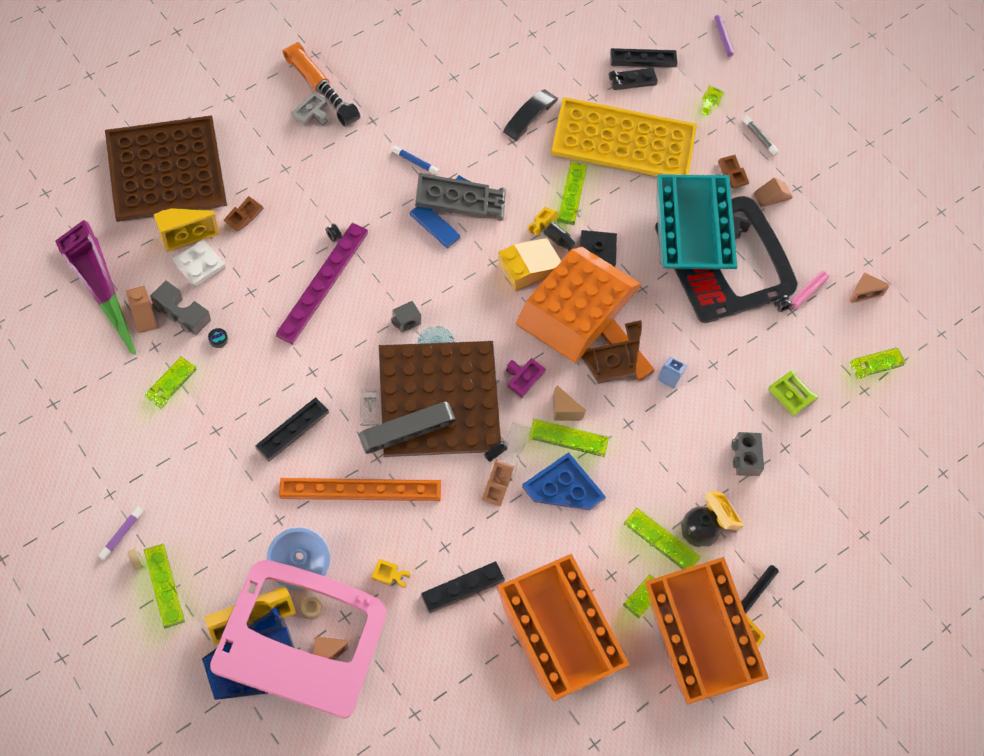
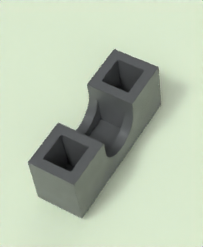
M167 280L150 295L153 308L158 312L162 311L165 313L170 321L179 323L181 328L187 333L191 332L196 336L211 321L209 311L196 301L188 307H178V304L183 300L181 292Z

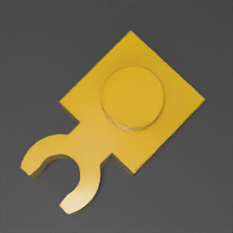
M544 207L533 218L535 222L528 225V231L530 233L534 231L538 236L544 227H547L559 217L557 211Z
M378 559L371 580L391 586L394 581L399 587L406 588L407 583L402 582L400 579L402 577L410 578V573L405 570L398 572V565Z

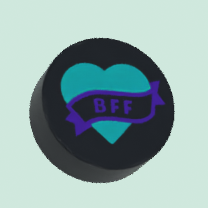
M215 328L209 332L208 340L211 346L221 348L227 344L228 335L224 329Z

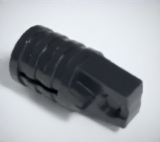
M554 221L544 230L543 234L555 242L556 245L562 246L569 252L574 248L575 241L570 237L571 235Z

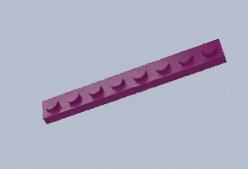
M353 222L351 223L276 332V337L292 345L294 344L368 235L367 229Z

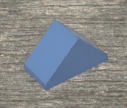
M670 357L664 364L658 381L675 389L687 365Z

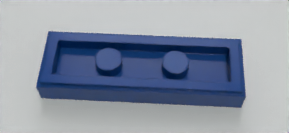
M416 206L410 211V216L446 248H449L460 239V234L432 209Z

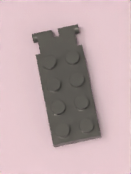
M419 173L415 206L480 218L492 216L497 217L498 221H503L505 209L503 204L505 203L506 189L499 188L497 190L489 188V185Z

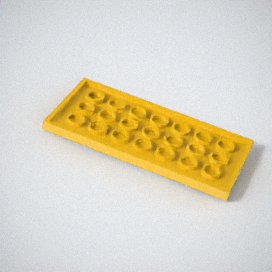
M563 97L551 155L656 177L658 174L689 175L697 124Z

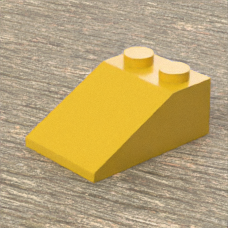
M171 208L153 214L166 252L219 235L214 211Z
M547 238L514 244L498 252L499 264L515 291L547 277L561 262Z

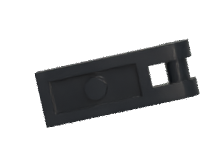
M654 68L623 72L611 71L608 74L609 79L612 81L613 90L654 86L658 82Z

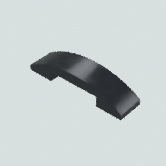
M545 89L539 91L515 113L504 128L503 133L518 141L527 131L528 126L545 109L548 110L558 100V97Z

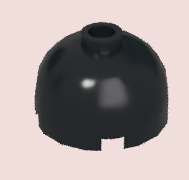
M704 506L692 508L687 512L681 522L682 535L685 540L695 547H708L714 544L722 531V527L716 520V513Z

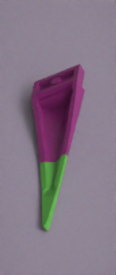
M82 220L55 240L62 257L106 314L129 351L136 354L98 239L94 236L89 223Z

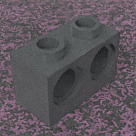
M738 432L735 439H732L731 444L732 450H735L733 468H736V475L760 476L764 470L761 433ZM743 443L748 444L750 447L744 446ZM744 461L750 462L751 465H747Z

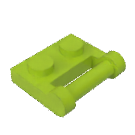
M793 370L782 376L768 388L793 417L819 398L796 377V373ZM789 381H791L796 386V388L806 397V399L789 383Z

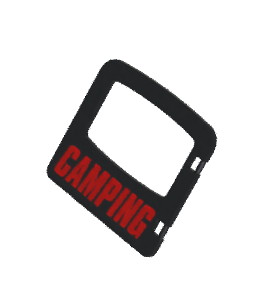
M739 196L732 198V212H743L751 220V224L758 233L773 262L780 284L744 296H737L720 269H674L697 318L702 323H710L726 316L769 304L785 295L790 297L797 289V279L776 234L756 202L749 197ZM656 223V225H655V231H656L657 235H658V223ZM776 291L777 296L769 297L767 294ZM724 307L726 312L718 314L716 310Z

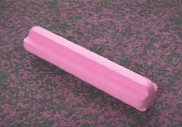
M821 271L790 300L793 303L791 307L797 309L828 280L829 275L825 271Z

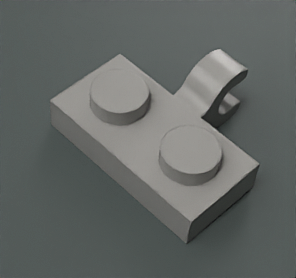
M313 92L291 112V116L304 126L313 118L324 126L328 120L325 119L327 114L322 110L328 105V102L325 98Z

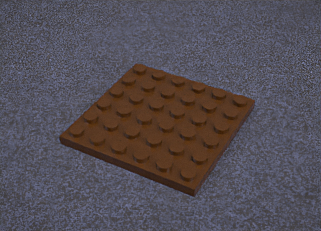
M212 115L105 130L114 211L117 222L154 217L153 214L171 208L202 210L227 206Z
M493 341L379 345L382 423L442 402H449L456 422L447 427L383 449L384 457L485 453L496 444H499L501 434Z

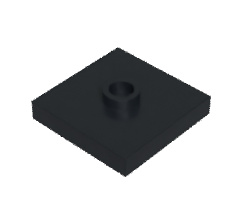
M581 230L580 247L585 248L615 267L617 233Z

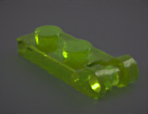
M896 347L855 358L849 363L855 369L857 379H862L872 374L902 367L906 362L899 348Z
M180 356L146 392L145 398L149 401H154L155 405L162 409L175 392L197 370L196 366ZM160 390L163 392L161 396L157 394Z

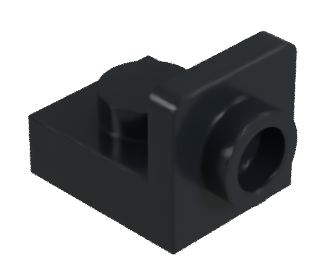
M734 216L735 241L737 238L740 239L742 232L746 233L748 231L751 220Z

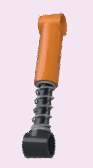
M299 42L282 50L285 60L290 65H294L315 91L321 92V95L325 96L326 100H329V104L333 105L337 118L344 127L360 119L361 116L358 108L353 103H346V101L342 100V97L338 96V92H335L334 88L330 87L329 79L308 57Z

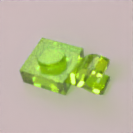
M709 85L702 98L705 104L701 113L708 115L712 105L718 107L725 92Z

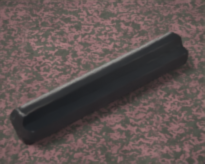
M770 565L741 601L745 614L778 574L779 570L774 565Z

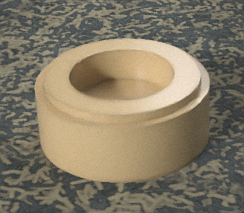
M137 548L129 550L128 555L133 567L137 570L144 567Z
M309 597L302 602L301 613L306 619L313 620L321 615L322 605L317 598Z

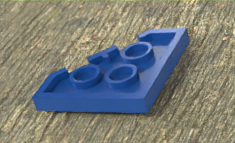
M569 452L522 484L524 491L536 503L591 510L606 498Z

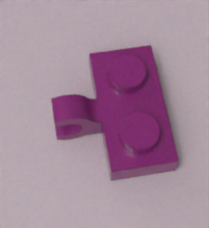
M533 358L523 367H520L515 361L511 360L507 364L506 371L515 376L508 383L507 387L523 398L545 373L546 369Z

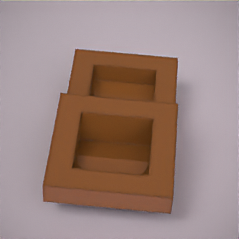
M736 155L718 160L723 175H729L732 188L749 184L744 167L740 168Z
M248 196L239 208L234 207L223 221L236 231H240L256 218L264 208Z

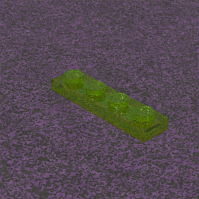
M570 161L557 222L575 225L587 164Z
M533 418L528 439L605 457L609 437Z
M637 507L624 522L625 526L682 570L695 566L701 558L694 550Z
M162 543L143 549L164 629L185 623L165 544Z

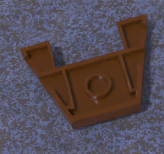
M641 320L625 323L628 341L591 349L588 348L581 358L598 384L636 376L642 333Z

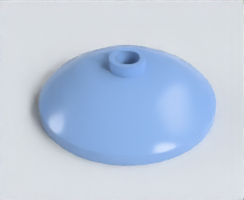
M295 527L284 530L273 539L268 548L267 560L325 576L329 567L330 554L326 542L319 534L307 528ZM297 553H302V554H303V558H302V559H298V558L296 557V554H297ZM276 581L280 585H285L286 588L304 590V588L295 585Z

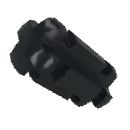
M500 441L499 444L488 450L484 456L491 462L506 451L508 447L504 441Z

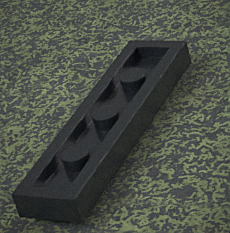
M610 49L611 66L677 67L678 64L676 50Z
M315 397L256 444L255 448L268 462L271 461L329 414V410Z
M495 561L422 592L421 597L430 614L504 582L505 578Z

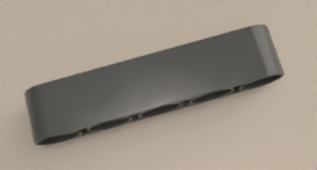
M442 402L365 429L358 436L365 454H370L447 427L456 422L449 402Z

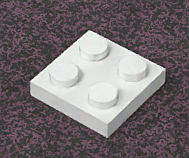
M204 239L172 258L174 264L194 287H197L226 268L225 263Z

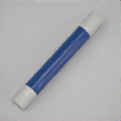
M396 145L393 146L392 152L436 176L439 174L440 169Z

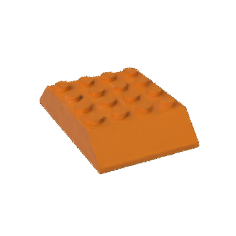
M583 247L571 249L526 300L516 325L576 364L642 284Z
M572 553L497 586L504 612L542 689L553 702L630 666Z
M725 557L645 581L649 603L677 685L687 705L769 679Z

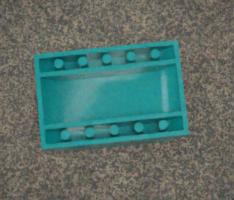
M658 174L656 207L659 255L663 269H737L729 175Z

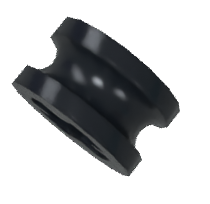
M333 223L331 227L325 228L332 242H335L336 238H342V234L336 224Z
M788 295L782 296L774 302V306L778 307V312L786 311L793 304L792 301H789Z

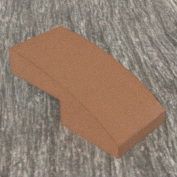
M495 460L482 497L483 501L501 507L515 466Z

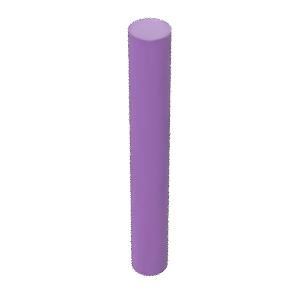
M716 15L714 19L727 56L731 57L734 53L721 16Z

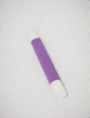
M138 506L99 553V558L105 561L144 512L143 509Z

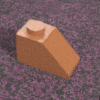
M145 285L126 290L138 333L157 329Z

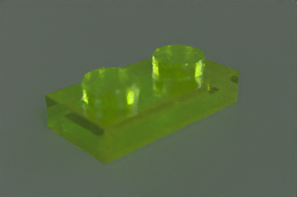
M651 574L646 577L623 603V606L638 619L650 606L645 581L654 579Z

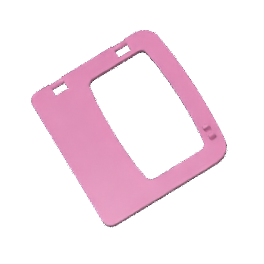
M270 560L259 561L249 571L210 664L211 671L216 675L343 719L349 718L355 708L386 618L385 605L378 598L325 576ZM270 579L308 589L364 612L367 615V621L353 660L350 663L313 655L274 641L249 629L246 624L264 581ZM250 583L257 585L254 594L247 592ZM226 641L233 643L229 653L222 651Z

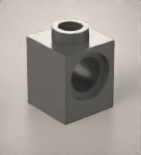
M412 300L392 309L391 321L395 328L398 327L399 331L403 333L421 324V313Z

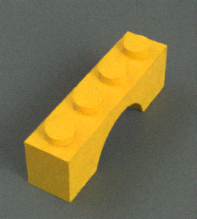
M284 585L259 595L246 625L263 619L278 621L295 614L296 611L286 586ZM235 605L204 617L214 646L219 644Z

